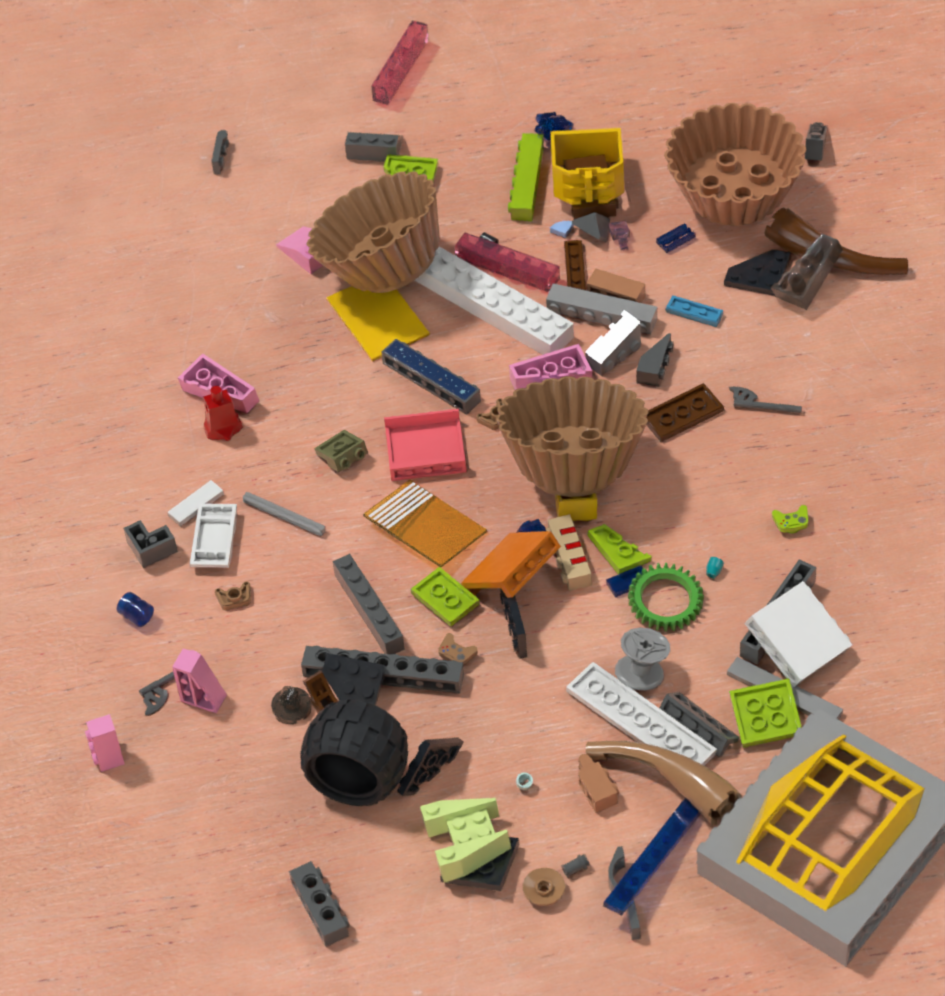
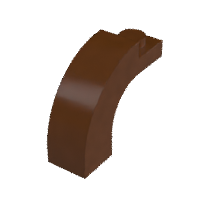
M319 671L303 681L310 695L309 699L317 713L331 702H338L323 672Z

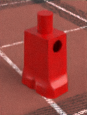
M213 386L210 389L211 394L203 396L205 408L204 431L208 439L230 441L235 434L241 431L243 426L237 412L234 410L227 389L222 390L220 386Z

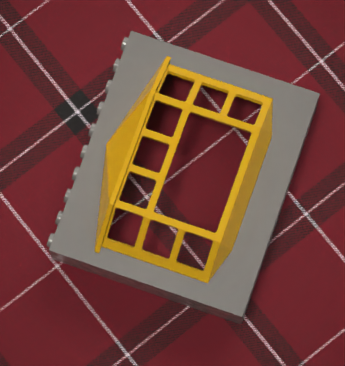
M818 708L814 714L811 713L808 716L806 724L796 730L794 738L790 742L787 741L782 752L778 756L773 757L767 770L761 771L758 780L747 788L742 799L739 798L735 802L733 810L723 816L721 824L711 830L709 838L699 844L696 850L697 874L846 967L945 843V782ZM839 748L858 760L850 765H845L832 757V755ZM826 763L843 772L830 788H826L813 780ZM863 764H866L884 776L877 781H872L856 770ZM852 777L896 803V806L845 868H841L797 841V839L847 778ZM892 779L911 792L904 797H899L884 788L883 785ZM807 785L824 795L810 812L793 803ZM787 809L804 818L791 835H787L774 827ZM768 832L785 842L771 866L766 865L751 855V852ZM791 847L812 858L798 883L778 872L780 864ZM818 863L839 875L824 900L804 887Z

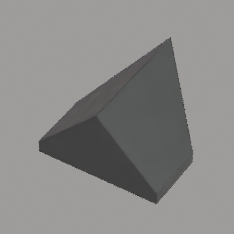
M592 213L575 219L571 223L601 241L607 242L610 218L598 213Z

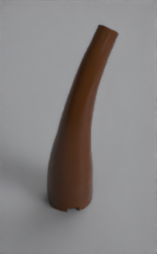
M783 207L772 216L775 220L771 226L767 225L765 228V236L776 245L797 256L819 264L864 274H908L907 258L876 257L847 249L823 235L789 208L785 209Z

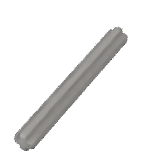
M246 492L243 495L244 503L316 535L322 536L326 531L324 525L250 492Z

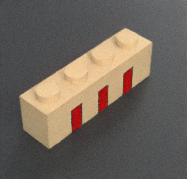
M565 515L549 519L548 528H545V531H551L561 545L554 554L557 555L556 564L558 569H562L561 578L563 584H567L569 591L591 586V571L571 516Z

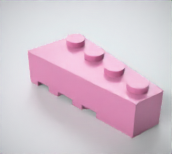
M576 344L509 365L510 381L516 390L526 388L528 384L533 382L542 383L543 380L548 378L558 380L566 376L576 379L579 377L592 378V369L580 345Z

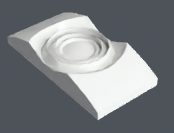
M199 504L190 567L229 568L233 551V538L236 531L237 504Z

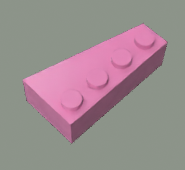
M204 354L198 357L178 377L183 391L202 398L211 394L210 389L213 386H220L222 390L227 389L234 409L248 413L260 401L253 386Z

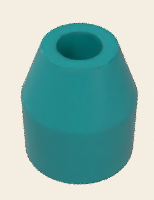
M717 557L709 558L706 566V575L709 578L714 579L721 573L724 566L723 560Z

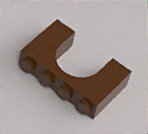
M605 154L563 160V168L566 170L610 167V162L606 161ZM618 198L608 203H599L598 199H593V202L581 200V204L571 205L573 218L575 220L592 213H598L605 217L616 216V209H619Z

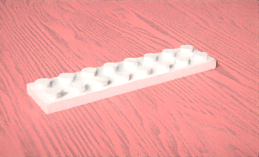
M594 662L566 686V692L639 743L671 750L704 766L717 752V749L630 687L625 686Z

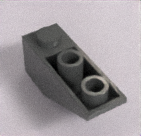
M821 122L810 124L806 137L805 159L822 161L828 125H824Z
M671 333L664 336L641 356L636 370L637 383L659 386L660 380L664 379V367L668 366L669 352H672L674 342L671 341Z

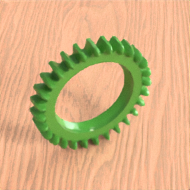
M667 562L664 568H661L659 563H657L656 569L652 565L649 566L648 571L643 568L642 573H637L636 578L632 579V584L629 586L628 599L629 606H632L631 612H636V619L642 617V624L648 621L649 628L655 624L656 630L663 626L666 632L668 626L673 631H675L676 625L683 629L684 623L689 626L690 621H695L696 615H699L702 609L704 595L702 594L703 588L700 587V581L695 582V575L689 577L690 570L682 573L683 566L676 570L675 564L668 568ZM655 580H674L687 590L689 605L684 612L675 616L665 617L656 615L649 611L642 602L644 589Z

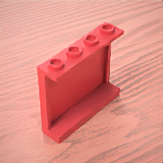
M459 409L384 417L391 481L467 472Z

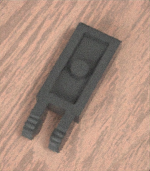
M219 130L215 140L212 156L214 174H220L221 168L225 166L224 155H227V148L229 147L228 133L225 130Z

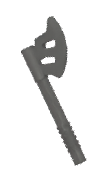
M729 387V390L734 392L733 399L734 406L793 413L802 412V406L755 402L754 400L758 399V396L753 391L743 387Z
M174 672L139 690L140 695L145 697L143 699L147 706L145 715H150L163 706L167 699L168 691L160 687L175 679ZM152 692H155L156 694H158V695L160 696V698H158L157 696L153 695Z

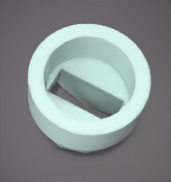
M526 772L520 773L516 779L517 787L523 791L531 788L533 783L532 776ZM526 780L529 781V782L526 783L525 785H521V784H523Z

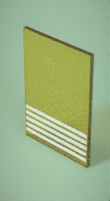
M410 479L363 514V517L440 568L487 533L486 528Z

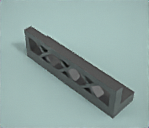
M680 692L666 694L659 709L717 749L715 755L718 757L723 756L729 744L737 743L740 738Z

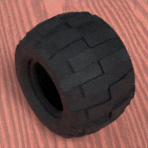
M358 700L331 702L317 714L308 726L301 746V769L305 773L304 776L317 791L334 801L352 806L375 805L389 796L402 778L408 761V736L401 727V724L391 714L376 705Z

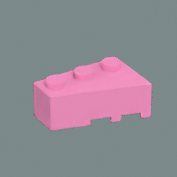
M182 649L172 666L180 701L217 713L227 695L201 654L194 650Z
M110 714L87 721L88 730L85 731L94 764H99L101 772L124 765Z

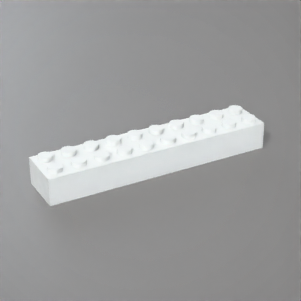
M441 247L435 251L434 259L429 268L414 280L542 355L563 349L574 338V326L571 321Z

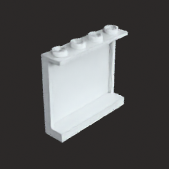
M803 581L753 614L744 623L784 676L790 679L793 687L799 685L805 678L841 653H845L853 645L849 637L839 628L835 619L828 614L824 605L817 600L810 587Z

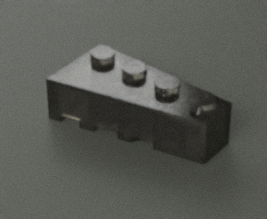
M822 234L806 250L807 253L801 259L798 258L795 265L782 275V279L777 284L774 283L771 289L777 298L805 310L808 309L843 251L837 239Z

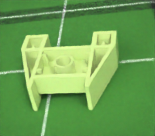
M496 798L440 800L420 806L428 837L449 832L453 842V846L435 851L444 882L464 877L511 849L508 831L503 830L495 833L490 820L500 817Z

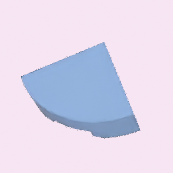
M560 221L550 227V232L566 238L574 225L571 224L572 221Z

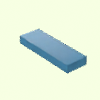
M672 295L666 306L667 313L717 327L723 316V310L674 295Z

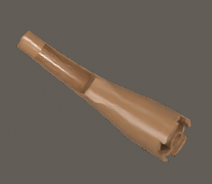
M630 741L587 742L586 754L592 760H607L608 758L626 759L655 768L713 825H717V820H722L727 812L730 813L733 810L737 799H742V794L720 775L704 765L671 750Z

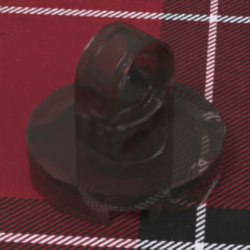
M284 686L282 690L275 694L271 702L273 714L279 722L284 724H296L302 718L305 720L310 714L312 707L309 694L303 689L291 686Z

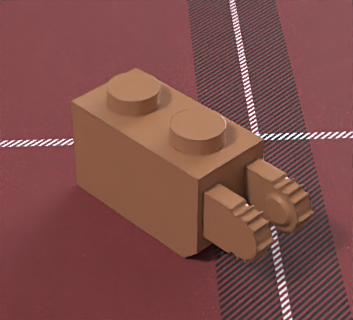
M582 754L578 759L580 770L578 773L579 787L594 812L598 813L618 804L619 790L615 783H611L607 769L605 767L602 768L599 761L594 763L589 755Z

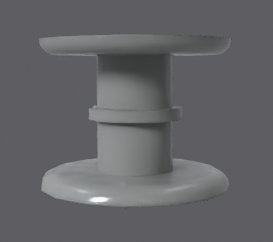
M635 628L624 633L621 638V648L626 656L619 659L615 665V674L618 680L625 686L635 690L656 688L664 679V671L659 662L666 659L670 653V643L661 633L649 628Z

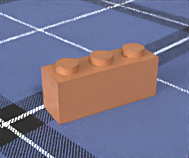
M599 269L594 270L587 282V291L639 303H642L646 296L644 283Z

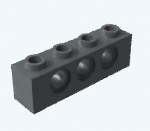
M310 861L290 870L291 883L325 947L349 937L347 929L350 927L345 915L341 916L339 912L341 908L337 899L333 900L330 896L332 895L328 883H323L322 879L324 877L320 868H315L313 862Z

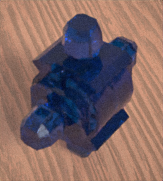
M556 112L539 113L535 118L538 125L535 126L534 131L539 135H543L544 139L551 140V131H569L573 129L574 124L564 116L557 115Z

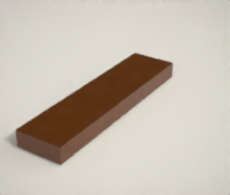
M582 240L564 241L567 287L586 291Z

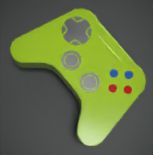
M801 505L798 511L788 514L773 510L772 519L779 531L794 534L799 530L806 529L808 527L807 506Z

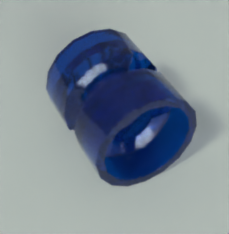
M133 592L125 593L119 600L116 608L120 615L129 619L138 627L146 625L154 613V607Z

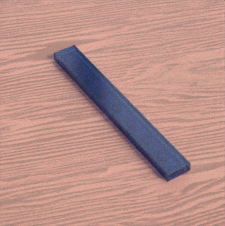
M684 798L605 899L603 904L605 908L622 916L701 813L686 798Z

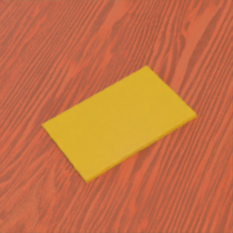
M350 286L326 297L329 304L372 362L381 358V352L395 339L410 345L430 335V332L397 289L390 292L374 293Z

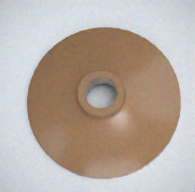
M539 868L533 870L525 877L523 892L525 897L533 904L539 906L552 905L562 898L565 892V881L557 871L550 868Z

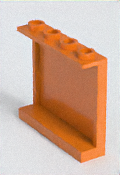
M551 531L509 533L461 584L474 596L482 588H501L508 598H512L552 557L561 545Z

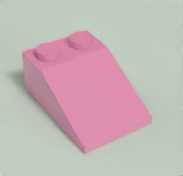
M303 226L276 244V246L308 273L312 274L324 265L308 253L309 247L306 243L310 239L308 233L312 228Z

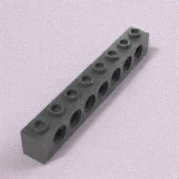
M306 646L301 663L303 676L311 677L319 671L322 672L326 655L329 653L385 665L386 669L382 685L460 693L464 677L463 662L455 660L446 661L436 658L427 659L416 656H399L397 654L390 655L320 646Z

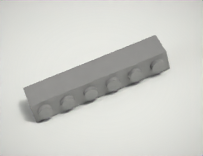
M554 283L546 298L547 308L557 314L605 325H611L612 323L616 325L623 317L621 314L625 310L640 321L641 333L650 335L657 321V306Z

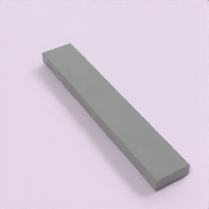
M739 657L735 659L727 670L728 676L748 686L783 680ZM791 685L798 711L809 716L811 713L814 714L819 708L836 719H839L843 714L842 708L797 686L793 687Z

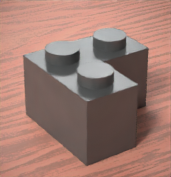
M141 520L123 528L126 541L143 568L178 552L175 538L167 525L150 533Z

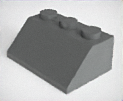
M348 132L345 141L346 158L385 161L387 154H400L403 135Z

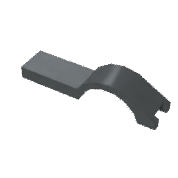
M623 846L617 847L609 865V889L618 901L624 903L631 938L636 940L640 939V925L633 892L619 886L614 880L617 872L625 867Z

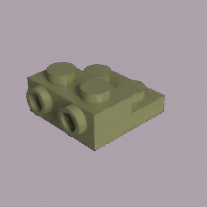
M342 430L314 448L316 455L325 459L328 466L337 472L348 469L352 463L365 458L366 454H368L364 440L346 430Z

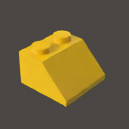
M596 493L578 497L555 495L557 517L570 515L572 521L597 519Z

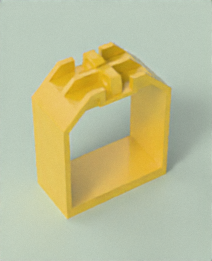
M621 128L551 131L554 197L571 205L581 204V200L593 202V199H598L599 203H608L625 193ZM603 154H605L606 161L618 162L609 168L602 169L601 167L566 170L557 166L563 165V160Z

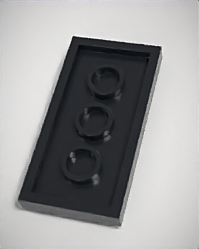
M499 588L500 601L505 608V620H508L509 635L513 638L514 652L518 651L520 659L526 658V634L516 596L508 598L503 590Z

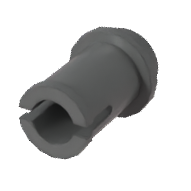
M578 854L577 858L561 865L566 877H570V875L582 869L586 870L590 864L584 854Z

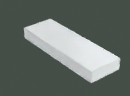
M210 480L167 512L168 516L181 527L197 515L199 504H212L224 495V492Z

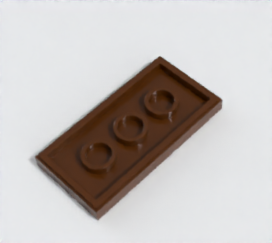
M702 383L648 410L649 412L646 417L648 422L646 425L657 439L663 442L723 412L724 406L709 388Z

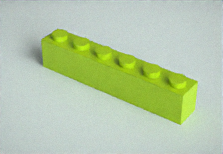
M522 133V139L518 140V150L520 152L516 153V163L518 164L514 165V175L516 177H512V188H514L510 190V200L512 202H508V213H511V220L533 221L544 149L543 134Z

